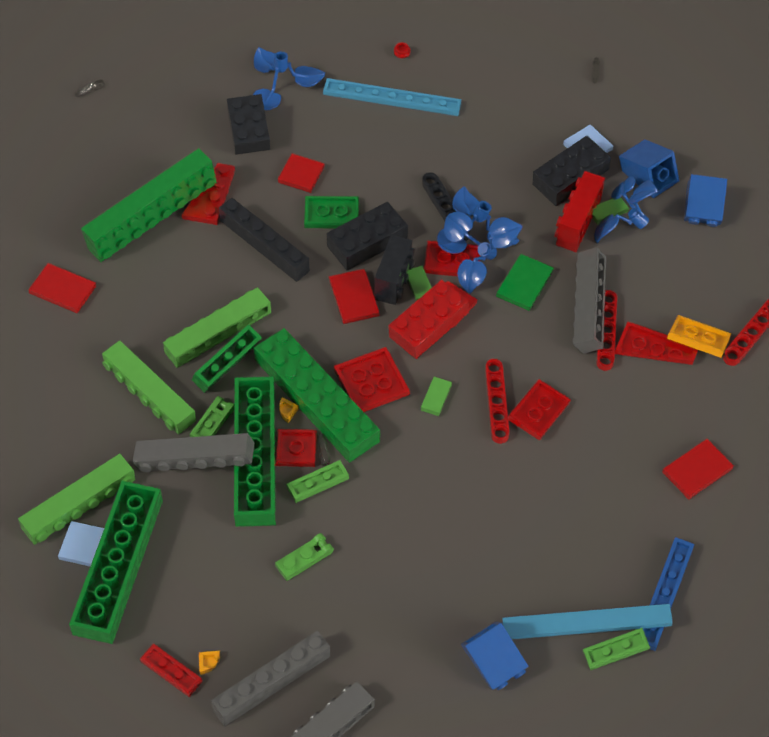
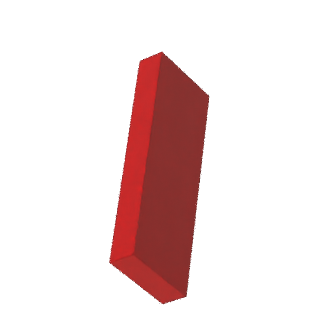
M154 643L140 658L141 663L188 697L203 682L200 676Z

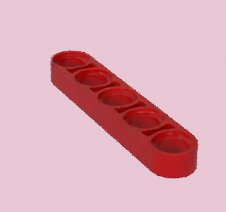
M605 290V297H611L613 301H605L604 312H610L613 316H604V327H609L612 331L610 333L604 332L603 343L607 342L611 347L597 350L596 358L597 367L603 371L610 370L615 359L617 294L611 290ZM607 358L610 360V363L603 364L600 360Z
M769 299L726 348L723 360L727 365L735 366L739 364L769 328ZM764 317L768 320V322L762 323L758 320V318ZM754 329L758 332V334L752 335L748 332V330ZM744 341L748 346L741 347L738 345V342ZM734 353L737 355V359H730L727 354Z
M490 359L486 363L485 376L491 437L494 442L502 444L509 439L504 372L500 360ZM491 365L498 366L499 370L494 372L491 371L489 367ZM493 381H497L501 384V386L495 388L492 387L490 383ZM495 397L501 398L502 403L495 404L492 402V399ZM495 414H501L504 416V419L499 421L496 420L493 416ZM498 430H502L506 433V435L504 437H498L496 436L495 432Z

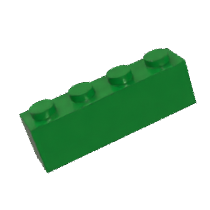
M248 324L195 372L191 380L206 393L257 346L262 337Z

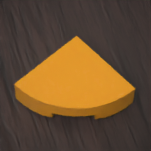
M282 397L279 405L280 415L284 421L289 423L299 410V405Z
M220 651L199 652L200 675L212 671L217 666L220 660Z

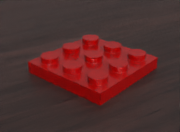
M387 347L334 366V371L345 393L363 412L410 395V390Z

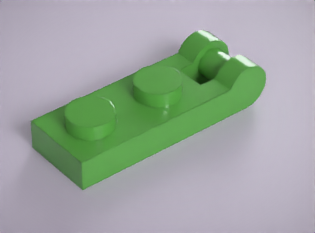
M217 396L190 433V437L216 435L228 416L234 412L235 404L226 402L224 398Z
M322 533L317 534L311 541L275 562L276 568L286 581L334 551L332 545L327 544L326 538ZM320 546L321 550L317 552L315 548Z

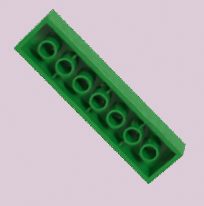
M198 148L83 226L81 230L88 250L100 262L110 258L112 254L126 247L128 243L139 238L150 228L155 227L157 223L168 218L173 212L184 207L186 203L197 198L205 190L213 187L217 181L212 160Z
M285 328L254 347L255 361L270 377H274V382L295 404L299 405V409L349 463L380 442V429Z
M274 377L235 378L234 434L248 433L254 441L252 464L234 465L235 527L276 525Z
M121 481L69 623L72 635L113 644L163 502L161 489Z

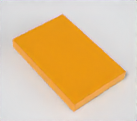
M678 315L667 339L722 358L731 333Z

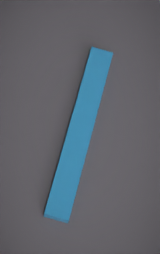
M330 78L326 79L323 89V95L454 116L459 115L462 99Z
M670 604L502 618L503 626L511 639L667 627L673 624Z

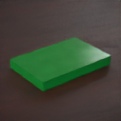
M305 196L304 228L335 229L359 216V196Z
M520 254L497 291L496 297L530 311L552 275L554 268Z

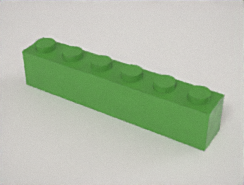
M258 287L250 290L242 297L232 300L223 308L215 310L214 313L206 318H201L192 326L184 328L175 336L167 338L163 342L164 352L176 368L243 330L248 324L251 325L270 314L271 302Z
M118 341L102 353L104 367L108 371H112L120 383L124 382L128 390L133 395L136 394L144 406H149L153 414L158 419L161 418L169 430H174L179 435L196 422L195 411L121 341Z
M118 454L19 517L21 529L34 545L46 540L55 531L63 529L72 520L80 518L89 509L97 507L106 498L114 496L119 490L121 481L132 483L136 480L134 470L123 456Z

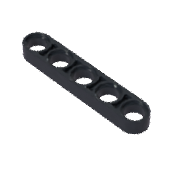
M425 173L422 177V186L445 221L450 213L456 212L452 205L453 200L435 173ZM433 179L435 182L429 184L426 180ZM439 191L443 195L435 196L433 193ZM443 204H448L451 207L449 209H444L441 206ZM464 236L463 239H464L465 241H467L469 238H467L466 236Z

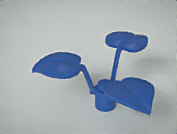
M258 47L254 55L255 69L263 73L275 70L271 91L259 89L253 95L262 94L264 110H271L276 108L281 102V95L274 93L278 72H285L289 68L292 76L295 77V82L303 87L316 85L325 76V72L308 66L297 67L294 72L291 62H288L287 53L282 51L273 53Z
M629 176L625 181L616 186L612 191L611 197L617 200L623 195L632 208L628 213L629 219L618 214L616 216L611 214L605 217L597 225L594 233L597 243L618 225L619 219L626 221L629 225L633 223L638 229H642L648 224L649 218L641 211L637 202L659 192L652 181L647 180L640 184L634 190L630 199L626 193L635 185L636 180L633 176Z
M465 186L462 187L453 198V208L456 212H462L469 216L473 215L472 222H483L486 220V230L489 231L491 226V216L489 215L492 209L491 205L486 201L479 202L469 193ZM444 229L437 235L438 245L446 252L453 254L461 253L467 246L464 239L460 242L448 240ZM490 232L487 234V239L489 240V237L492 236ZM516 237L511 244L504 248L513 246L517 244L520 240Z
M453 212L446 217L444 233L447 239L452 242H460L466 236L478 245V253L481 255V257L474 258L473 261L465 259L458 268V279L465 291L472 293L486 277V266L479 260L494 259L497 255L496 248H504L511 244L523 227L521 224L509 218H497L489 228V232L492 235L489 237V244L487 242L481 243L467 233L472 229L473 222L465 213Z

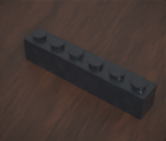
M234 198L229 199L219 207L220 221L293 280L297 282L310 272L309 258Z

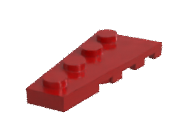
M217 163L214 168L217 183L202 192L197 198L192 199L183 212L182 219L218 225L220 219L219 207L225 203L235 173V166Z
M627 321L615 349V354L693 365L698 349L667 339L668 335Z

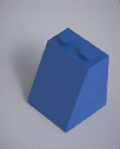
M644 139L619 156L622 171L628 177L633 176L638 186L647 180L653 182L659 192L650 195L652 198H655L679 182L675 154L670 149Z
M691 174L687 183L684 221H688L690 224L706 223L710 227L720 225L723 220L727 179Z
M501 622L492 623L461 644L492 690L496 688L498 691L508 685L507 680L513 676L515 679L526 673L525 669L529 667Z

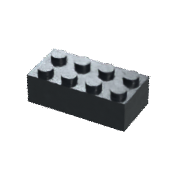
M586 135L533 171L532 185L551 203L557 206L570 197L572 190H576L577 179L583 176L584 171L599 176L607 172L610 168L611 156Z
M387 201L327 232V247L347 271L385 251L391 235L408 239V225Z

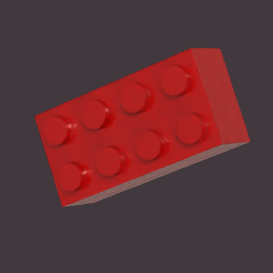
M584 171L582 177H578L575 185L577 188L571 191L570 202L565 204L563 208L564 214L559 216L556 223L558 227L554 236L557 238L556 246L577 252L593 219V209L601 202L605 177Z
M441 279L388 325L389 337L412 357L417 359L469 313V301Z

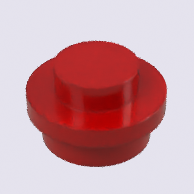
M400 42L394 47V55L398 58H406L411 53L407 43Z

